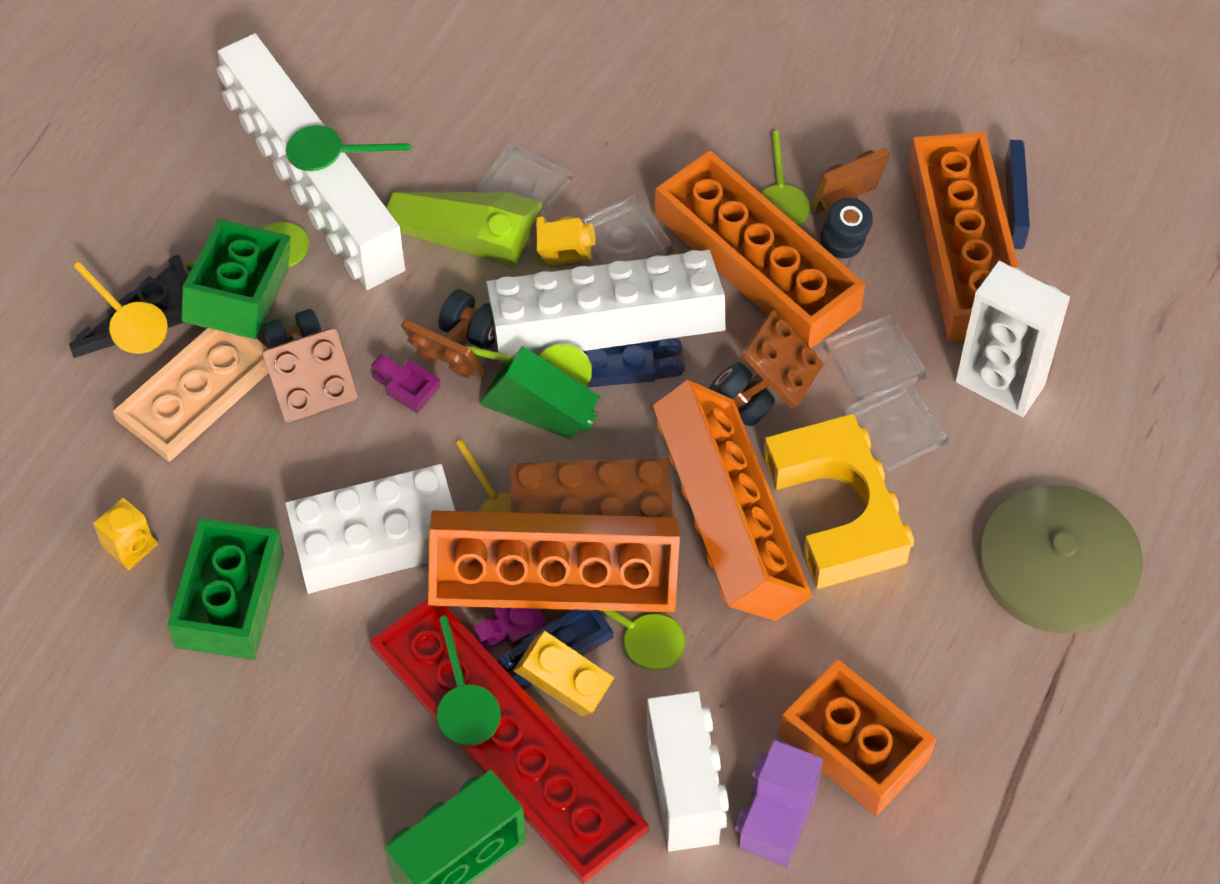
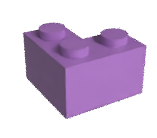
M774 740L769 754L760 753L753 771L755 780L750 794L756 797L751 809L743 807L735 827V831L741 833L739 849L788 867L817 795L823 758Z

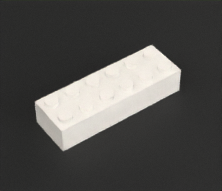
M693 250L683 254L652 256L647 259L633 261H616L611 264L590 267L579 266L568 270L543 271L533 275L502 277L497 280L486 281L488 301L493 316L497 352L511 356L521 346L539 356L547 347L557 343L571 344L582 351L726 331L725 294L710 250Z

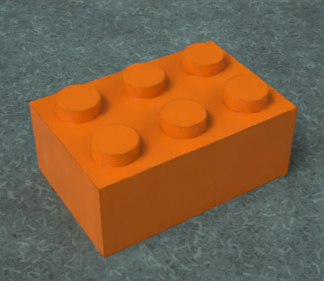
M839 659L782 714L779 735L790 746L823 758L821 771L875 817L929 762L936 741L932 734Z

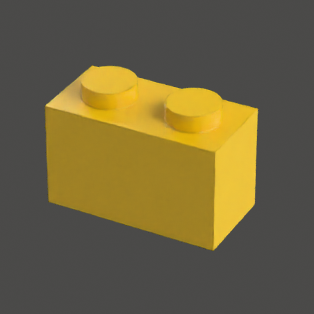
M546 631L535 636L513 670L581 717L593 713L614 680L613 676Z

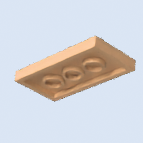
M207 328L113 411L115 420L170 462L268 374L262 351L268 347L257 339Z

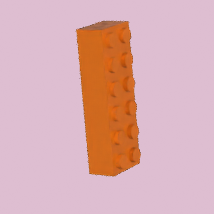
M985 131L913 137L908 166L948 343L965 341L975 293L997 262L1001 261L1011 267L1019 268Z
M711 150L655 188V216L693 250H710L716 270L766 315L775 310L790 324L792 329L809 348H813L862 310L866 284Z
M686 380L652 405L658 419L657 428L668 445L670 451L669 460L677 470L682 482V494L691 506L695 517L694 526L705 543L708 551L706 557L708 563L716 572L721 586L719 592L722 599L729 607L776 622L813 597L735 401L697 383Z
M432 510L429 531L428 606L675 612L680 541L677 517Z

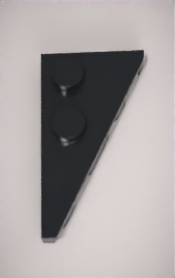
M179 254L168 260L170 266L153 279L151 276H148L140 283L136 290L129 292L118 302L122 306L134 302H146L158 307L166 317L168 328L185 323L182 322L183 285L187 275ZM113 307L107 310L108 317L93 329L87 326L76 336L73 342L69 343L73 358L116 345L111 338L109 329L110 321L116 313Z

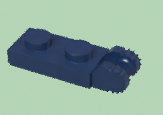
M670 338L656 340L652 344L651 342H642L583 351L588 356L592 365V377L587 388L654 382L655 379L682 375L685 370L684 360L667 358L676 357V355L682 353L681 341ZM654 359H661L654 363Z
M572 610L522 639L521 644L498 658L497 662L507 672L514 669L535 636L544 631L583 656L612 639L613 630L598 610ZM519 674L513 677L523 690L534 685Z

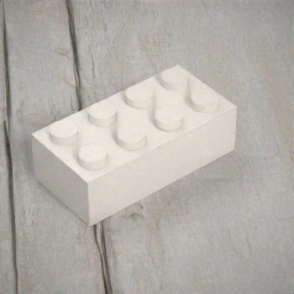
M998 261L975 293L956 382L1009 411L1024 417L1046 384L1070 296L1062 293L1054 286L1046 285L1028 276L1019 268L1011 267Z
M442 464L285 502L308 594L429 563L431 511H455Z

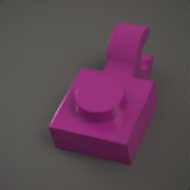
M380 354L371 364V367L376 369L372 377L377 382L386 385V394L415 413H418L440 388V379L410 360L403 367H400L387 356Z
M497 608L494 610L495 620H485L474 626L477 634L474 637L486 650L506 640L511 649L522 643V639L547 626L548 623L539 609Z

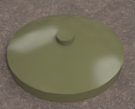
M1039 486L1021 491L1008 498L989 518L984 528L979 548L981 574L987 589L997 603L1021 622L1034 628L1054 633L1086 632L1111 622L1130 604L1142 575L1143 558L1141 546L1128 520L1113 505L1097 495L1068 486Z

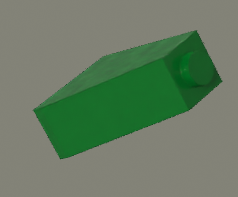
M521 346L497 372L480 404L486 408L571 439L581 429L586 432L591 427L598 415L594 407L600 396L524 346Z

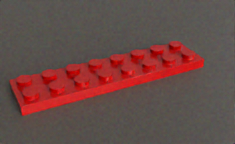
M427 598L369 641L371 649L438 723L437 710L442 698L449 691L457 687L440 623L441 616L448 618L465 685L480 686L492 693L499 704L501 715L496 732L487 741L474 746L457 745L483 774L492 770L523 807L526 822L582 884L586 883L649 831V824L446 606H428Z

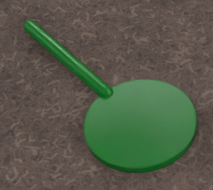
M313 125L302 128L291 136L286 145V155L289 162L295 168L303 171H318L333 164L341 152L408 151L411 149V144L342 145L339 135L333 129L322 125Z
M441 616L440 623L457 687L449 691L442 698L437 710L438 725L442 733L450 741L463 746L478 745L487 741L496 732L501 717L500 707L493 694L485 688L476 685H465L448 618Z

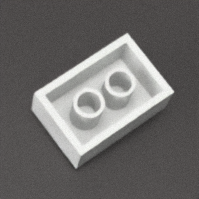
M699 691L650 698L647 702V740L668 852L719 844L720 828L727 827L725 811H728V798L725 785H719L717 771H720V759L717 745H711L709 732H712L711 713L709 706L701 707Z

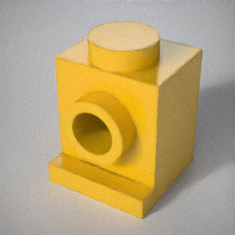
M537 217V252L549 267L591 260V246H594L596 242L594 227L591 223L584 224L580 218L561 217L554 222H547L545 217Z
M124 497L93 523L102 548L128 571L158 546L157 540L151 535L145 516Z

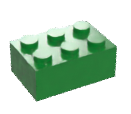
M218 218L183 285L182 322L256 339L288 272L291 236Z
M199 518L167 624L175 648L251 660L256 659L284 557L279 530Z
M489 770L481 777L474 776L461 786L459 793L446 803L444 801L436 803L425 813L423 820L412 828L405 827L391 837L388 845L385 847V853L392 882L394 884L472 883L526 842L523 807L492 770Z

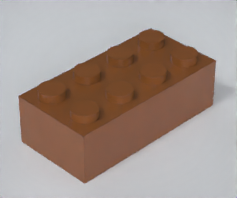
M669 458L510 464L511 513L673 517Z

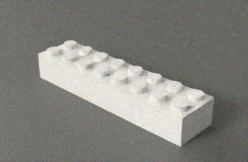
M257 34L250 35L218 50L220 66L217 67V73L226 89L222 91V96L227 107L231 111L236 109L245 132L255 135L256 144L261 154L265 158L270 156L273 160V167L279 179L289 182L295 201L298 205L304 204L307 207L313 226L317 230L323 229L331 251L335 255L340 253L344 258V265L353 280L359 279L365 289L369 290L404 272L405 264L400 226L345 152H341L333 164L318 171H303L295 168L289 162L286 155V145L291 136L302 128L313 125L324 126V124Z

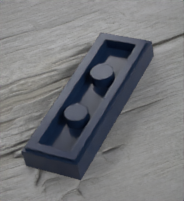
M1010 139L1005 160L1008 223L1014 249H1023L1026 245L1030 229L1025 144L1023 140Z

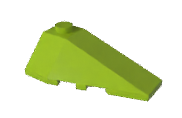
M393 192L386 209L400 226V233L516 268L542 208V202L509 192Z

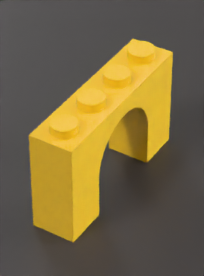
M854 414L766 437L764 442L763 460L776 490L816 479H834L852 487L864 502L865 511L853 522L805 537L803 557L816 589L907 564L910 548L914 546L913 534L909 525L902 524L898 515L899 504L897 497L893 491L887 490L884 483L885 474L882 463L878 458L874 459L871 454L869 434L865 427H859Z

